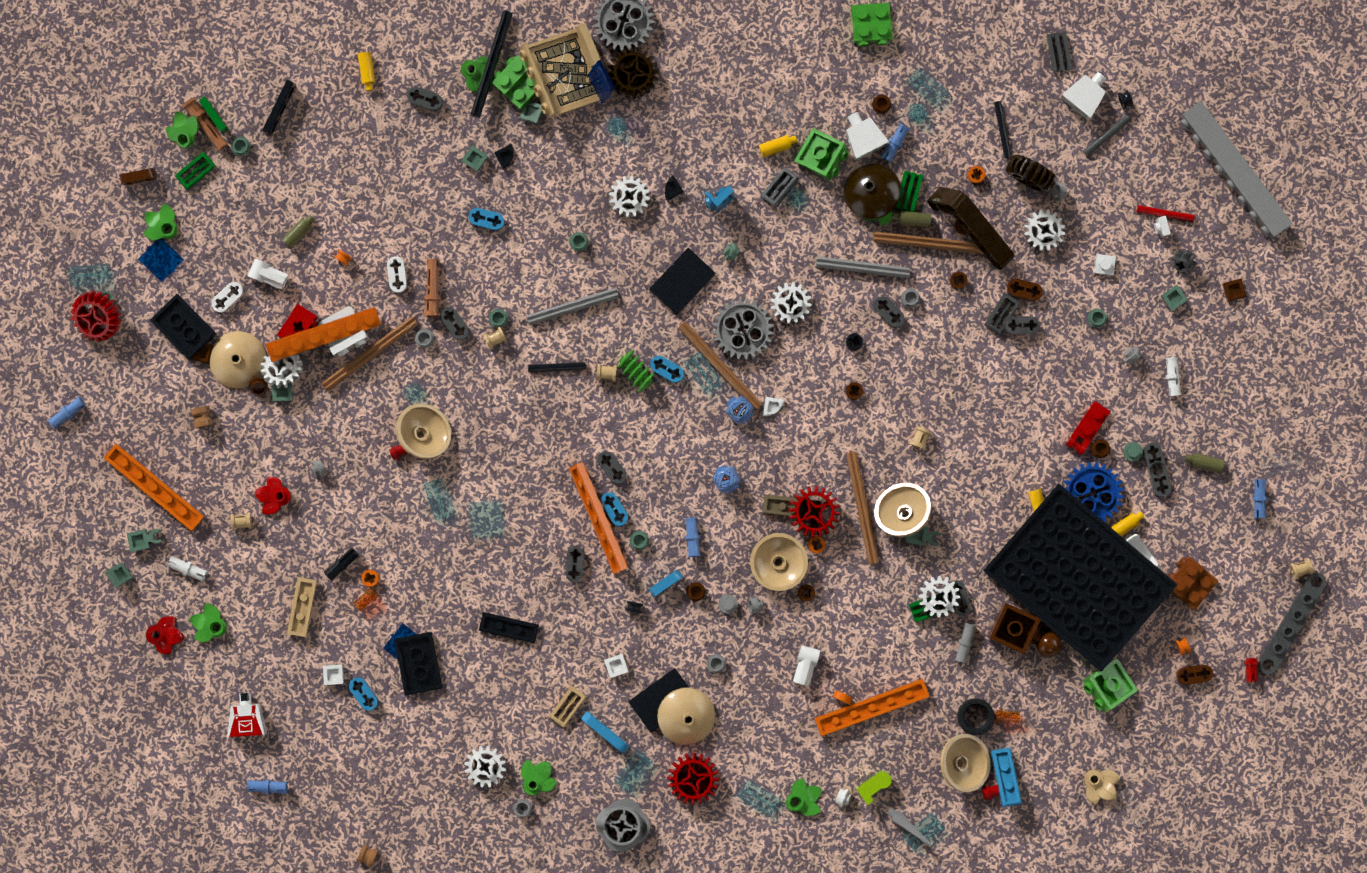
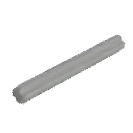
M817 257L816 267L900 278L910 277V268L826 257Z
M616 288L529 314L527 315V321L529 325L540 323L617 299L619 294Z

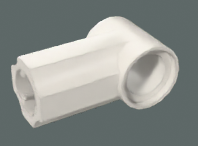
M255 259L247 276L283 290L289 275L270 267L271 265Z
M801 645L793 682L809 686L814 667H816L820 650Z

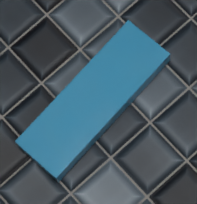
M1005 748L991 751L1002 808L1022 805L1011 749Z

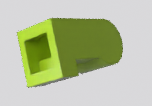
M879 771L859 785L856 790L866 804L869 805L874 801L871 797L880 789L890 786L892 782L891 776L885 771Z

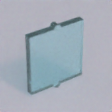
M484 500L483 502L469 503L471 536L485 535L489 537V535L503 534L501 501L487 502V500Z

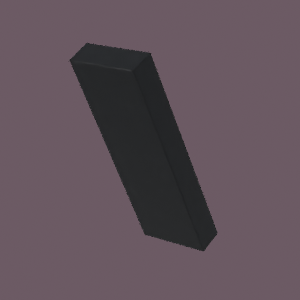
M288 79L262 129L269 136L273 135L296 87Z
M483 612L479 631L535 643L539 624Z

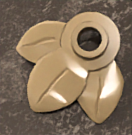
M1108 769L1101 772L1098 770L1088 771L1084 776L1088 800L1093 804L1098 803L1100 797L1105 800H1116L1117 794L1113 784L1120 780V776ZM1092 776L1097 777L1096 783L1091 782Z

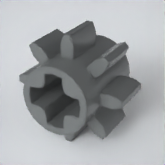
M1179 249L1172 258L1175 261L1173 267L1180 273L1185 271L1190 273L1197 264L1194 261L1196 255L1189 250L1182 251Z

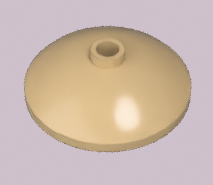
M234 331L221 336L214 343L209 363L213 375L220 383L231 388L249 387V383L253 378L262 377L261 370L263 368L261 363L265 362L263 357L267 355L263 344L255 336L247 332ZM235 355L239 356L238 362L233 361Z
M420 403L407 407L399 415L396 422V436L400 445L410 455L420 459H432L441 455L448 448L451 441V427L447 418L439 409Z
M900 483L889 487L880 495L875 505L874 514L877 524L885 533L895 537H905L915 534L925 526L930 518L932 506L929 496L921 487L912 483Z
M774 533L765 536L755 545L750 557V567L753 576L763 587L773 591H784L793 588L804 578L808 567V557L805 548L796 538L784 533ZM776 559L782 560L781 566L775 565Z
M679 688L670 692L662 700L658 709L657 719L662 733L670 741L680 745H691L700 742L710 733L715 722V710L711 700L700 690ZM690 716L691 721L685 722V718Z
M971 734L956 735L945 744L940 764L946 782L953 789L960 792H972L979 789L987 780L990 772V756L985 744L978 737Z

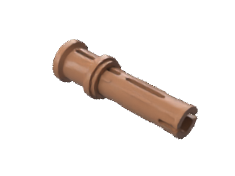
M195 97L189 99L182 105V109L186 110L190 116L194 115L197 118L200 128L217 148V151H221L228 143L206 117L207 112L201 109L196 102L197 99Z
M427 259V291L424 297V301H426L424 317H441L439 313L441 297L438 295L439 259Z

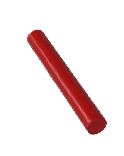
M1137 205L1136 210L1137 213L1160 217L1166 216V218L1193 222L1195 216L1193 214Z

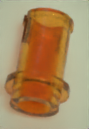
M372 587L366 588V592L353 602L360 611L373 600H377L378 594Z
M1000 708L995 712V721L999 722V724L1002 722L1019 723L1020 711H1006Z

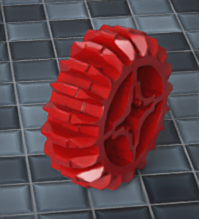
M95 290L85 292L72 305L73 309H71L70 313L73 314L71 320L75 321L73 327H78V333H84V338L89 337L90 341L95 339L97 342L108 340L120 328L119 324H121L122 320L119 317L122 313L117 311L119 306L113 304L114 300L108 299L109 294L103 296L102 291L96 293ZM90 304L92 305V308L88 309L86 308V305ZM105 324L106 328H100V325Z
M808 486V493L805 494L804 490L801 489V497L797 494L794 495V498L798 501H790V504L794 505L795 508L788 509L789 512H794V515L789 516V519H796L792 526L794 527L799 524L800 527L797 529V532L805 529L803 536H807L808 531H810L811 538H814L815 532L818 533L819 537H822V530H824L825 534H829L828 526L831 529H835V526L831 524L832 521L835 523L839 522L838 519L834 518V515H840V512H835V508H839L840 505H833L832 502H835L837 498L834 497L830 500L829 497L832 495V492L830 491L825 495L826 488L824 487L821 489V492H818V486H815L814 492H811V488ZM809 496H819L826 502L815 505ZM804 500L807 512L799 517V506ZM811 506L814 509L823 506V508L819 510L820 512H818V518L815 515L808 516L806 518V516L810 514L809 511H811ZM829 507L830 516L828 521L824 523L821 513ZM812 518L820 527L811 528L803 522Z
M693 752L692 758L689 759V755L686 753V760L683 761L681 757H678L680 764L672 763L676 770L669 769V772L673 773L674 776H668L667 779L673 780L674 783H670L668 786L669 788L675 786L676 789L671 792L673 795L679 792L677 800H680L682 796L685 797L684 804H687L688 799H691V805L695 804L694 799H698V803L702 804V797L708 801V793L712 796L715 795L711 788L718 789V785L713 784V782L720 781V778L713 775L718 774L719 771L711 770L716 765L715 763L708 765L709 757L704 762L702 760L703 754H700L699 759H696V753ZM692 763L701 764L708 772L697 773ZM687 765L688 775L681 780H677L680 769ZM690 769L692 770L693 774H695V776L698 775L699 779L696 780L697 788H695V785L692 784V782L690 783L689 781H686L689 778H691ZM710 777L708 787L701 793L699 789L700 781ZM691 785L695 795L685 793L679 786Z

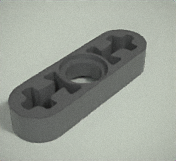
M1148 443L1143 449V454L1152 489L1156 496L1165 497L1171 492V484L1162 449L1157 443ZM1150 446L1153 449L1157 448L1155 459L1160 458V461L1150 464L1149 460H1153L1152 454L1147 452V450H1150ZM1155 464L1162 467L1160 475H1154L1152 472V467ZM1165 477V480H1161L1162 485L1167 487L1164 490V494L1161 491H1157L1160 484L1159 481L1155 482L1154 478Z

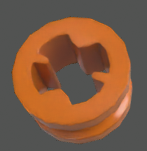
M980 166L970 168L967 174L968 180L973 184L982 182L985 178L984 169ZM973 170L981 172L979 180H976V177L972 178Z
M338 249V254L333 256L346 266L349 265L348 261L353 259L340 249Z
M819 536L811 538L808 542V547L813 553H821L826 546L824 539ZM816 539H819L822 548L814 550V546L811 545L812 541L816 542Z
M366 570L361 576L362 583L367 587L375 586L379 582L378 573L374 570ZM368 573L370 575L374 574L376 577L375 579H373L375 581L372 584L371 582H366L365 578H367L366 574Z
M1185 637L1181 641H1175L1182 657L1185 656V653H1191L1190 646Z

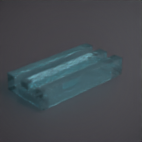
M921 67L907 81L908 84L935 106L949 92ZM920 73L943 93L940 95L917 75ZM914 79L917 80L921 85H923L927 90H929L934 96H936V97H937V100H935L931 95H929L925 90H923V89H922L919 85H917L913 80H914Z
M109 264L69 267L71 286L110 283ZM104 268V272L74 274V271ZM105 277V279L75 281L76 278Z
M700 352L684 362L706 394L722 383ZM698 357L716 381L714 384L696 361ZM691 362L694 363L710 387L706 388L691 367Z
M443 478L425 483L424 487L435 521L454 515ZM440 483L448 513L444 511L436 484ZM429 486H433L441 512L439 516Z
M637 750L615 782L631 792L653 760ZM639 755L641 759L624 782H622L621 778ZM643 761H647V764L630 787L626 785Z
M748 779L738 794V797L770 816L781 800ZM748 785L775 800L774 803L748 789ZM744 792L770 806V810L743 795Z
M933 812L913 825L917 829L930 818L934 819V821L919 831L923 834L935 824L938 825L937 828L924 836L926 839H930L944 828ZM905 831L901 835L913 851L924 843L919 840L913 844L912 842L917 837L913 835L909 838L908 835L910 833Z

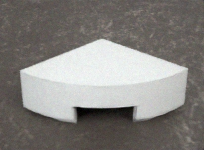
M766 397L763 416H771L777 413L782 408L785 400Z

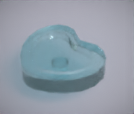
M793 187L788 193L790 197L789 203L793 208L800 207L806 199V193L800 188Z

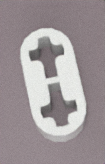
M394 256L387 262L389 285L393 292L402 293L407 288L405 264L401 258ZM395 260L401 263L396 274L395 269L391 267ZM396 276H399L400 282L404 283L400 286V289L393 286L396 283Z
M237 282L229 283L213 298V309L219 313L228 311L243 296L244 288ZM231 287H239L237 290L239 292L238 295L228 296L232 292ZM225 298H227V300L224 302L225 307L217 308V301H223Z

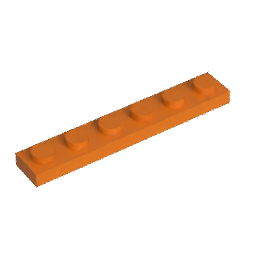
M372 307L265 343L271 362L357 334L362 330L366 331L380 326L381 323L376 308Z
M117 443L105 455L104 459L191 531H194L205 516Z
M583 462L570 467L571 476L613 574L627 569L626 558L620 551L619 542L612 532L610 521L606 518L603 504L597 497L596 488L591 483L588 469L584 466Z
M922 678L815 717L814 719L820 736H824L930 696Z

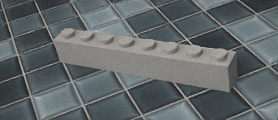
M1202 101L1180 116V123L1185 130L1189 129L1195 144L1201 145L1204 149V156L1209 161H1213L1216 165L1214 167L1216 172L1220 176L1223 175L1227 180L1226 185L1231 191L1237 193L1239 203L1249 209V216L1254 222L1258 221L1261 226L1260 230L1265 237L1269 236L1272 239L1293 224Z

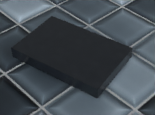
M687 248L649 290L678 315L716 273L690 248Z
M176 294L150 319L189 361L217 335L179 294Z
M432 631L394 639L404 695L442 689Z
M676 668L628 701L650 733L659 727L657 714L662 700L676 689L689 688Z

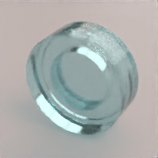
M410 384L405 389V397L412 403L420 402L424 397V390L419 384Z

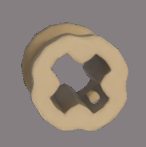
M498 327V330L488 335H483L490 350L502 342H508L501 327Z
M598 364L597 381L606 379L616 382L617 365L611 367Z
M916 426L915 429L917 431L909 444L925 450L926 441L932 432Z
M251 512L236 516L231 514L232 531L240 528L252 529Z
M1309 558L1297 564H1289L1295 580L1306 574H1314V568Z

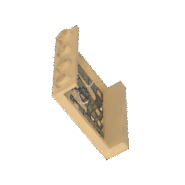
M586 23L578 25L576 29L528 45L524 43L519 49L520 58L527 67V75L533 81L534 93L540 98L542 103L541 110L548 119L606 100L614 94Z

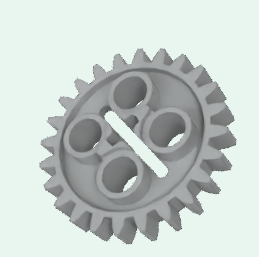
M603 0L604 4L598 2L600 10L595 9L594 13L598 16L593 17V21L598 23L593 25L594 29H599L596 32V36L602 35L600 42L607 40V48L612 44L614 51L617 47H620L621 52H623L624 47H627L630 52L631 46L638 49L639 42L643 45L645 44L643 38L650 39L647 32H653V28L649 25H654L655 21L650 20V18L654 17V13H648L652 7L645 6L647 0L642 2L640 0ZM615 5L623 7L620 13H615L612 9ZM630 5L627 13L628 22L624 23L621 36L618 37L617 34L621 27V20L619 19L624 18L626 7ZM633 11L641 13L638 19H633L630 15ZM609 23L617 25L614 31H609L606 27ZM627 29L635 31L632 37H627L624 33Z
M739 298L738 304L731 300L730 307L724 304L726 310L719 309L718 311L721 316L714 317L718 323H712V326L717 328V330L712 331V334L718 335L714 342H721L718 348L724 346L723 354L728 351L731 352L730 358L737 354V360L740 359L741 355H744L745 360H747L749 354L754 359L755 352L761 355L762 351L760 348L767 349L768 347L765 342L771 343L772 340L768 336L774 335V332L769 331L770 328L774 327V324H768L772 317L765 316L768 310L762 312L763 305L761 304L756 307V300L749 304V298L746 299L745 303H742L741 298ZM751 312L754 315V319L747 322L743 319V314ZM736 313L740 315L743 326L748 327L746 334L750 345H747L743 332L738 331L740 324L736 318ZM726 320H735L736 326L732 329L727 328L725 325ZM758 330L761 333V337L756 340L752 339L750 332ZM737 336L743 340V344L738 347L732 343V339Z

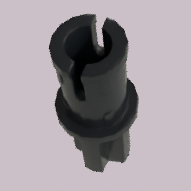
M350 548L339 559L336 558V562L324 571V574L333 581L343 570H347V566L359 556L358 552L354 548Z

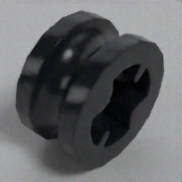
M1125 90L1124 93H1118V99L1123 109H1126L1128 105L1130 107L1133 106L1132 97L1128 90Z
M857 333L850 334L846 339V346L851 351H857L863 345V338ZM857 337V341H860V344L855 345V347L850 346L849 339Z
M627 601L628 607L625 610L642 613L641 607L644 604Z

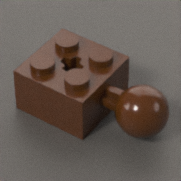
M1007 603L1002 604L987 637L1021 654L1026 653L1030 643L1035 644L1038 652L1045 657H1053L1061 649V641L1056 634L1047 632L1041 635L1035 632L1041 619ZM1016 623L1018 631L1011 633L1010 625Z

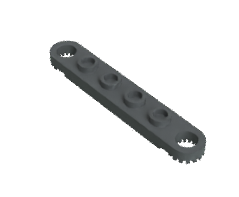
M1314 573L1306 578L1258 660L1260 663L1258 664V669L1261 673L1270 675L1279 667L1326 586V578L1321 573ZM1313 577H1319L1321 580V584L1317 588L1311 585ZM1266 659L1271 660L1273 663L1272 669L1268 671L1263 668V662Z

